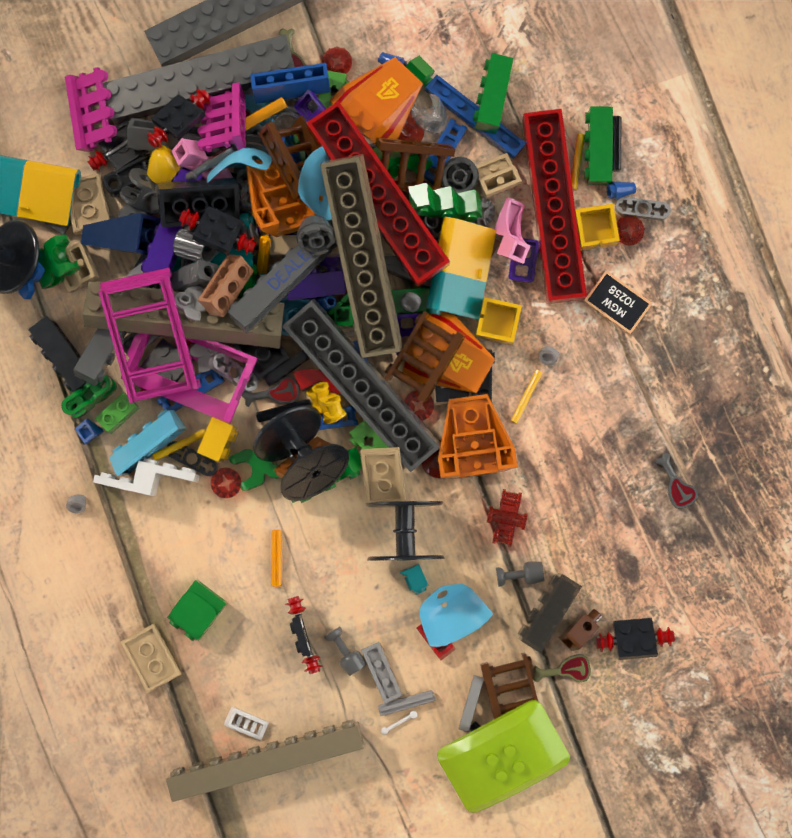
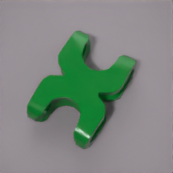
M67 234L56 235L44 243V250L39 248L38 262L45 269L43 276L39 280L42 289L53 288L64 281L65 275L71 276L80 270L77 261L72 263L66 257V247L70 243Z
M107 375L96 386L87 382L83 388L76 390L62 401L61 407L63 412L74 418L84 416L96 404L103 402L115 393L117 389L116 382Z
M251 449L242 450L229 458L230 463L234 465L246 462L252 467L251 477L241 483L242 491H248L263 485L266 474L274 479L280 478L274 470L279 465L260 460Z

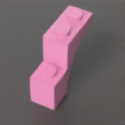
M182 138L172 150L178 166L192 171L210 157L206 155L205 151L199 149L198 141ZM215 166L202 173L204 179H207L208 174ZM225 167L213 179L233 178L229 168Z
M507 197L494 227L497 230L496 234L503 237L497 254L524 264L530 249V245L523 240L521 234V218L525 204Z

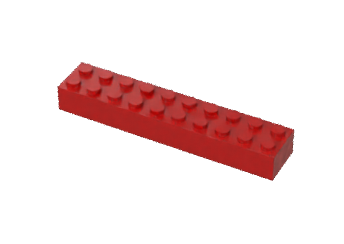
M337 101L306 122L307 129L320 147L323 146L330 160L363 154L379 233L417 287L448 267L450 260L341 103Z
M562 109L524 113L522 122L546 303L554 304L585 300L587 293Z

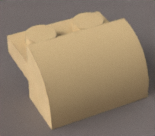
M507 153L476 165L479 173L478 183L485 199L522 184V180Z
M80 241L66 249L67 259L72 263L77 261L80 270L74 275H65L64 283L68 293H73L88 285L89 281L96 282L99 280L100 277L86 245H82Z

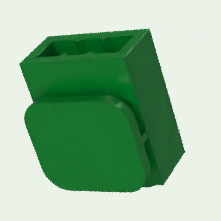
M195 580L167 618L170 619L169 623L173 627L183 629L186 632L184 635L190 640L194 641L196 639L199 641L228 602L202 582Z

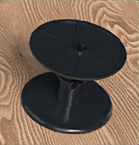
M13 220L0 226V294H11L20 290L30 280L37 266L39 258L38 237L34 229L24 221Z
M309 405L296 406L276 415L260 430L253 445V451L260 460L275 462L290 457V460L294 462L284 474L280 486L284 498L291 501L306 500L322 493L342 476L349 463V453L341 445L329 444L313 449L310 444H307L314 439L321 426L320 412L317 408Z
M443 501L366 503L367 507H395V530H393V533H396V556H370L367 558V561L445 559L443 555H416L414 534L417 532L414 529V507L441 506Z

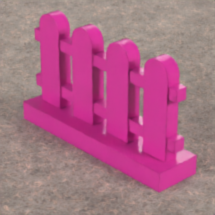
M99 67L93 68L94 72L87 75L86 73H80L79 76L71 74L65 76L75 147L79 151H94L97 143L104 140L107 143L112 142L111 138L117 134V128L109 125L108 119L114 116V109L107 107L105 102L111 98V91L103 88V82L108 79V72L101 70ZM96 85L97 90L89 93L88 88ZM99 104L100 109L91 111V106ZM102 122L103 127L94 130V125Z
M238 82L232 84V92L230 90L225 91V94L214 97L210 95V104H204L203 111H206V117L200 123L206 125L198 128V133L203 139L197 143L201 151L211 152L214 148L222 146L227 148L231 147V144L234 143L238 150L246 148V96Z

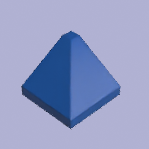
M88 418L75 428L84 444L89 443L104 432L102 428Z

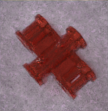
M503 489L499 509L489 506L486 522H496L492 539L493 544L497 542L511 547L515 527L525 530L528 513H518L522 492L517 494Z

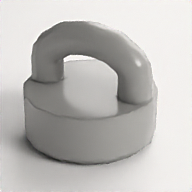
M406 292L401 300V306L409 312L417 311L421 304V298L412 292Z
M545 346L539 353V359L543 364L551 366L557 362L560 354L555 348Z
M80 494L69 497L66 504L67 510L75 514L85 511L86 497Z

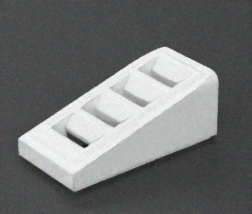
M233 706L230 708L224 722L226 727L258 740H262L269 722ZM235 714H239L235 724H233L232 721ZM243 716H244V717H246V719H245V721H244L243 726L240 727L239 725H240V723H241V721H242V718H243ZM250 720H253L250 730H247ZM257 723H261L257 734L253 733Z

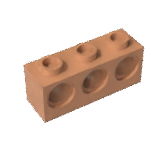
M227 255L199 297L198 302L210 315L224 317L254 270L242 256Z

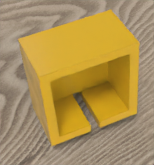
M613 204L575 209L581 251L595 249L598 245L601 248L618 244L620 240Z
M484 297L480 313L482 318L479 319L475 337L513 345L522 305Z
M211 417L197 453L218 462L228 460L231 449H229L231 442H235L239 434L236 431L238 427Z

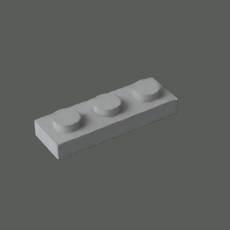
M377 642L361 649L384 703L401 697L402 693L380 643Z

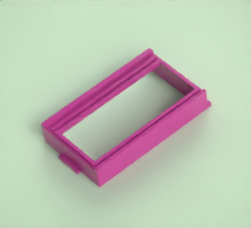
M135 334L126 355L129 357L127 363L130 372L143 369L138 367V364L151 334ZM186 338L188 341L243 362L246 366L230 403L195 389L163 395V397L231 424L240 398L258 358L216 341ZM158 374L132 378L133 385L146 390L178 384Z

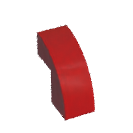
M304 369L293 372L302 392L318 383L327 382L329 384V393L342 395L320 370Z

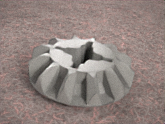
M482 196V209H486L483 212V219L477 218L476 221L470 223L486 226L492 222L495 216V207L489 199H485Z

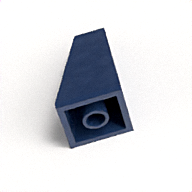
M136 213L83 225L81 244L148 255V246L150 242L153 243L155 237L154 230L160 224V218Z

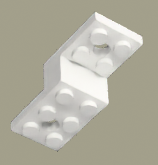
M144 458V462L138 461L134 480L124 477L116 480V475L101 472L100 476H94L93 482L156 497L161 474L196 483L199 482L200 475L195 474L196 470L182 467V470H177V466L163 463V466H159L158 461Z

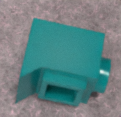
M419 564L400 572V574L407 576L404 579L409 590H413L416 595L426 591L425 587L429 585Z

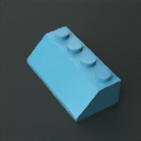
M174 410L162 411L157 415L158 419L153 423L150 421L142 427V432L131 435L127 439L128 443L124 446L119 445L112 451L114 454L109 458L117 476L129 475L137 468L138 461L144 462V458L149 459L152 457V454L161 450L187 429Z

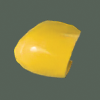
M162 145L161 148L157 147L152 152L147 175L156 184L171 182L182 167L178 166L172 150Z

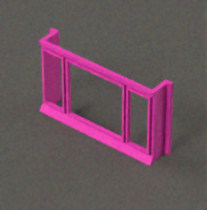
M170 267L100 283L101 288L98 292L130 403L201 387L200 380L196 379L171 286ZM160 283L165 301L113 312L108 294ZM167 308L181 361L130 372L115 319ZM183 367L186 382L135 392L132 378Z

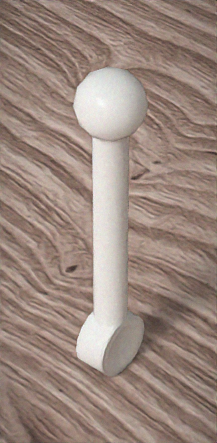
M411 711L410 715L387 728L383 727L381 733L386 735L388 731L405 721L416 718L417 712Z

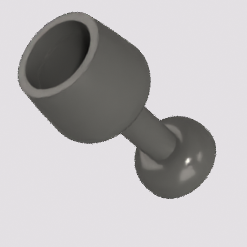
M528 561L523 565V570L504 572L502 568L496 567L498 587L503 586L505 580L525 578V582L529 585L545 581L542 562Z
M338 627L324 638L329 642H335L344 656L340 660V666L351 676L366 666L359 651H349L340 637L342 628Z

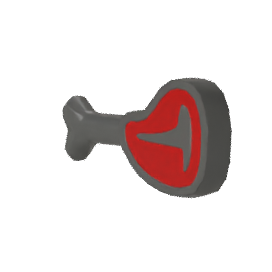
M286 376L280 379L273 388L256 393L244 391L242 397L245 399L247 407L253 401L265 398L280 404H290L298 401L300 390L296 379Z

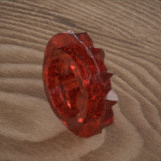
M336 46L329 48L324 53L322 63L327 64L328 71L347 74L352 66V57L345 48ZM341 55L340 61L342 64L338 63L334 66L332 58L337 59Z
M627 215L617 221L620 243L631 246L641 241L645 230L641 220L636 216ZM628 223L631 228L637 229L632 232L631 238L628 232L622 231L627 229Z
M418 391L409 393L404 400L413 412L415 411V405L411 401L420 402L417 399L420 395L417 393ZM431 396L427 402L422 404L426 411L419 409L415 412L421 421L426 420L434 410V402Z
M221 468L212 476L211 488L217 496L231 498L239 493L241 477L234 469ZM223 475L227 480H234L229 484L230 491L226 486H218L224 482Z

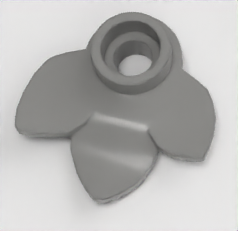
M191 286L185 292H179L175 295L178 310L184 311L187 318L195 321L201 320L200 312H204L206 309L198 302V299L204 289L199 286Z
M195 344L189 351L191 356L199 358L198 369L201 373L211 370L209 358L213 354H218V352ZM216 359V361L218 362L217 366H219V365H222V366H224V367L226 366V365H223V364H221V363L219 362L220 359Z

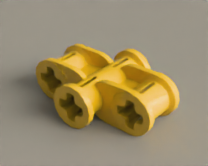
M321 382L314 385L306 393L311 399L312 406L317 408L320 413H323V422L325 424H332L343 418L346 412L341 407L340 396L335 393H329V384Z

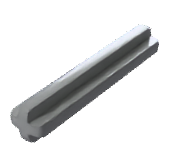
M430 690L380 704L378 709L380 715L384 716L434 702L435 697L433 691Z

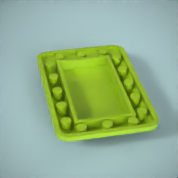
M531 700L441 747L437 752L440 765L463 805L471 813L487 809L531 787L562 769L570 761V755L542 704L537 700Z

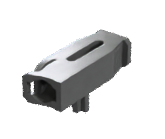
M181 257V268L171 273L170 277L173 291L185 292L191 286H199L205 290L219 266L202 260L192 263L191 260ZM160 283L154 285V289H161Z

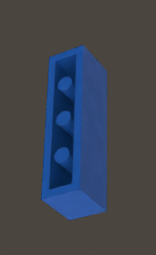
M326 63L250 74L255 104L275 101L281 97L283 99L302 97L307 90L313 91L315 94L331 92Z

